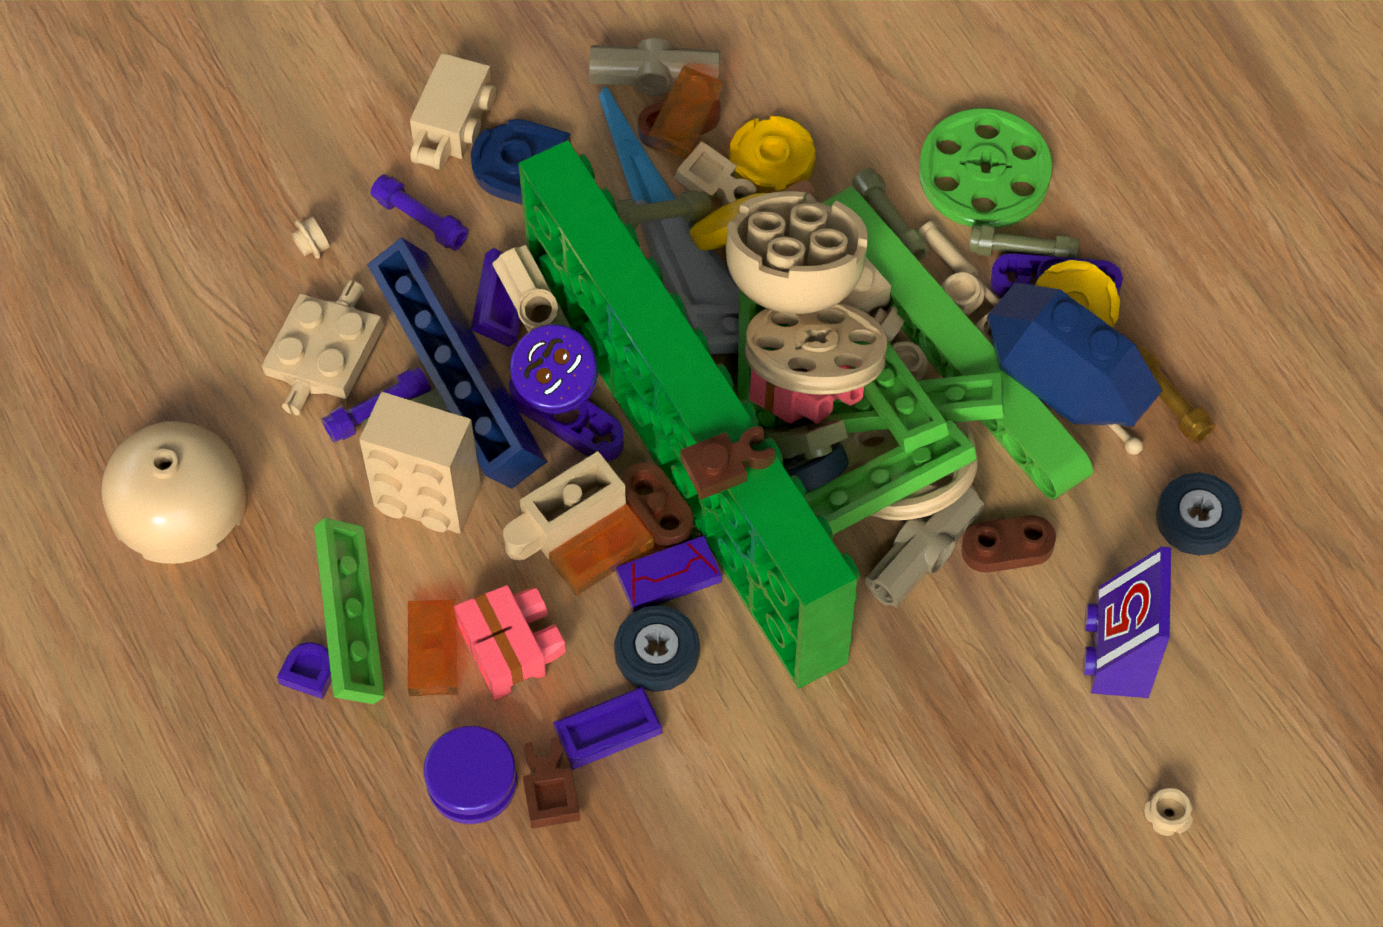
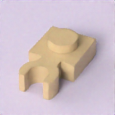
M703 141L697 145L676 170L674 176L676 181L690 191L706 192L711 201L715 196H718L722 199L723 206L737 200L734 197L735 194H741L746 197L755 194L757 191L755 185L750 181L733 178L732 175L737 166Z

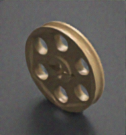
M838 303L828 309L809 314H787L766 308L753 317L747 327L745 355L748 364L760 377L787 390L820 395L849 392L875 380L885 366L887 336L884 329L867 313L846 304ZM823 321L838 322V324H826ZM777 324H790L793 326L782 327L778 326ZM864 341L870 344L859 345L853 342ZM773 347L779 350L767 351L761 348ZM849 365V366H854V367H856V368H855V369H844V368H841V367H839V366ZM803 368V369H807V370H810V371H809V372H797V371H794V370H792V369Z
M965 422L955 423L973 444L977 456L974 437L969 426ZM890 430L847 433L848 438L842 440L841 444L848 456L849 464L838 477L900 446ZM871 437H882L885 439L878 446L866 447L862 445L865 440ZM978 456L977 460L948 474L947 476L953 478L950 483L944 486L929 484L871 516L888 520H911L945 509L958 500L970 487L977 472Z

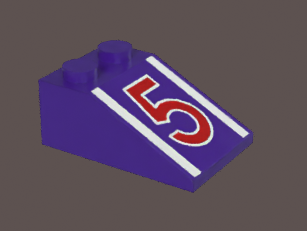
M1161 546L1101 584L1095 603L1086 604L1084 630L1086 632H1093L1092 647L1085 646L1083 675L1091 676L1092 694L1149 698L1170 638L1171 547Z

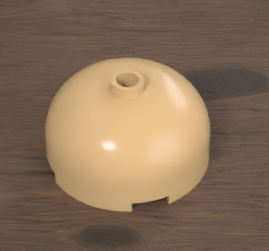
M783 191L767 193L742 203L739 214L731 222H728L727 266L738 288L755 303L781 313H815L838 304L856 287L864 269L868 232L864 222L857 213L838 201H835L831 207L806 200V192Z
M165 421L146 426L134 432L113 452L106 465L102 479V502L114 534L119 541L142 554L144 559L153 562L168 564L184 563L209 555L218 549L216 544L222 541L236 524L240 525L246 510V484L234 452L217 434L205 427L189 422Z

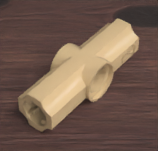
M527 245L514 247L504 252L492 263L518 312L520 320L528 332L549 324L564 325L571 328L563 313V309L553 295ZM549 305L552 307L548 319L540 323L531 321V313L537 306Z

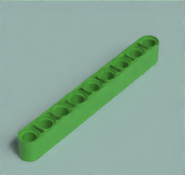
M847 187L823 201L822 204L831 207L835 201H838L852 209L862 219L868 232L866 257L891 285L889 308L893 305L898 309L897 315L905 320L901 329L914 344L920 347L927 360L943 378L1001 372L1004 393V418L980 421L1047 498L1055 500L1091 477L1093 466L1083 448L1037 396L999 369L993 345L859 192L852 187Z

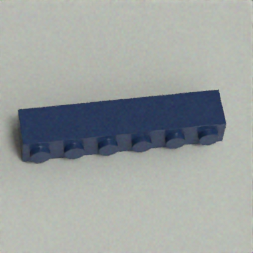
M401 237L367 265L450 413L471 419L477 461L485 476L513 489L548 461L430 256Z

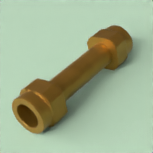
M1144 346L1137 348L1162 390L1159 395L1160 399L1180 420L1178 429L1195 444L1205 440L1216 427L1210 419L1211 416L1201 406L1196 409L1193 408L1159 370L1161 361L1152 351H1148Z

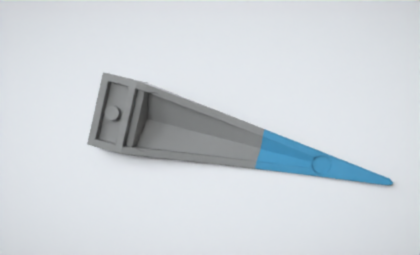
M604 86L599 94V98L636 205L677 200L644 151L609 89ZM682 217L641 222L651 256L661 270L663 285L669 293L674 291L678 294L686 310V320L692 329L698 327L705 335L710 347L709 354L738 353L739 288L732 279L728 266L714 249L703 251L696 247L689 235L690 229L695 225L693 222L687 223Z

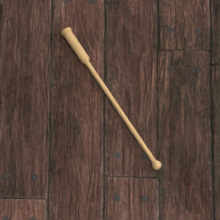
M934 221L924 224L919 230L925 239L924 241L955 273L965 272L977 278L983 285L984 297L995 307L1000 299L978 278V270L938 230V225ZM1120 424L1108 425L1125 443V450L1129 454L1137 455L1143 450V442L1140 438L1131 437Z

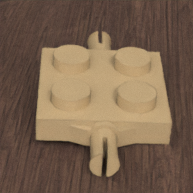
M348 280L338 301H325L299 294L262 364L265 376L286 381L292 386L285 402L282 404V408L286 412L299 415L309 394L327 393L344 399L348 398L384 327L381 316L354 308L364 292L363 286L355 281L353 284L352 280Z

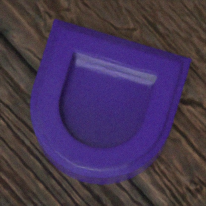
M314 642L303 643L293 648L277 676L279 684L324 699L332 682L328 649Z

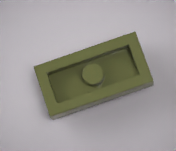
M824 420L818 424L812 421H795L791 424L785 423L764 431V438L771 437L775 441L783 459L792 458L803 453L805 459L821 457L832 452V444L848 438L844 420Z

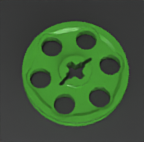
M989 108L961 111L947 117L936 125L923 144L919 165L920 183L929 202L942 215L956 223L972 227V225L981 226L983 224L1002 228L1024 220L1044 200L1052 173L1051 154L1041 134L1022 118L1005 111ZM981 125H990L996 128L999 134L992 139H985L978 136L975 129ZM950 140L958 144L960 150L955 154H944L937 149L936 145L941 141ZM1024 145L1032 148L1036 155L1027 160L1019 159L1013 154L1012 150L1017 146ZM982 163L989 164L990 173L981 172L980 165ZM940 177H951L955 179L959 186L952 191H943L934 182ZM1017 182H1026L1034 188L1035 192L1029 196H1019L1010 187ZM984 197L993 201L996 207L990 212H980L972 206V202L977 198Z

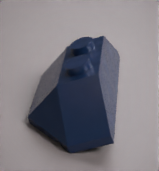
M1015 283L987 316L999 369L1073 424H1121L1122 426H1135L1162 392L1136 345L1060 289Z

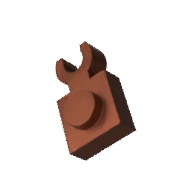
M752 427L742 434L740 441L735 443L731 442L725 432L680 450L681 461L700 499L747 482V471L745 469L747 467L765 469L775 462L773 447L761 452L754 451L751 448L753 445L764 441V430L762 427Z
M551 738L552 753L547 758H539L534 754L532 742L525 744L526 764L531 771L536 773L523 776L531 829L580 820L572 769L557 770L563 758L561 743L557 738Z

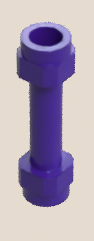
M383 174L374 182L370 194L378 200L380 205L388 210L396 207L433 231L435 241L445 248L456 251L465 243L469 229L462 225L460 220L452 215H447L444 218L407 194L404 184L394 177Z
M416 367L413 370L408 369L397 375L398 383L381 392L411 400L431 391V388L422 370ZM381 392L346 411L342 406H339L330 411L329 415L321 418L330 439L335 443L356 434L354 427L370 417Z

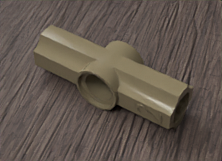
M660 38L645 39L637 47L591 45L589 84L635 85L638 91L651 96L666 94L672 90V87L718 89L720 50L677 49L669 41Z
M969 487L958 500L945 509L925 517L909 519L894 541V547L866 577L865 585L878 601L885 606L891 605L897 608L927 573L935 574L951 556L958 538L983 511L984 502L978 497L977 492L972 487Z

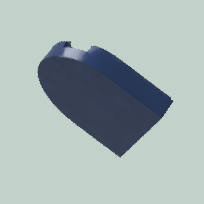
M521 119L508 120V124L497 126L491 130L487 128L479 134L472 146L471 165L474 178L480 187L489 194L523 205L518 163L567 140L571 144V133Z

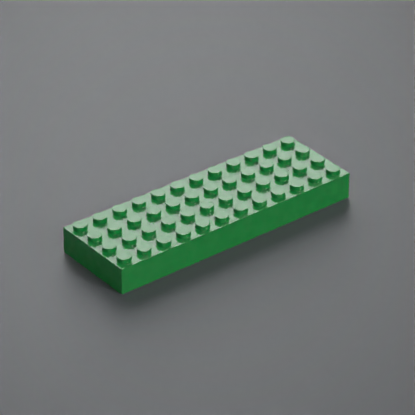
M567 140L519 162L526 244L553 295L563 309V313L571 328L582 334L590 343L597 360L598 374L656 466L663 470L690 506L693 513L694 526L701 537H705L715 559L793 682L800 689L846 665L849 659L850 643H852V623L855 621L853 613L854 604L857 601L856 586L857 580L860 577L855 562L847 552L842 554L839 552L832 541L834 536L828 521L821 513L814 514L807 503L808 495L804 485L796 475L789 476L782 465L783 457L780 449L771 437L764 438L763 442L751 447L757 452L773 447L775 462L765 469L747 467L745 468L747 471V482L700 499L681 461L680 450L725 432L732 443L740 441L742 434L746 430L758 426V419L752 406L747 400L740 402L733 391V380L727 368L722 363L716 365L709 355L710 347L705 335L698 327L692 329L686 320V310L680 297L674 291L669 293L663 285V276L657 262L651 256L647 258L644 256L639 248L640 242L637 233L630 222L622 223L612 194L606 187L599 188L594 180V170L586 155H578Z

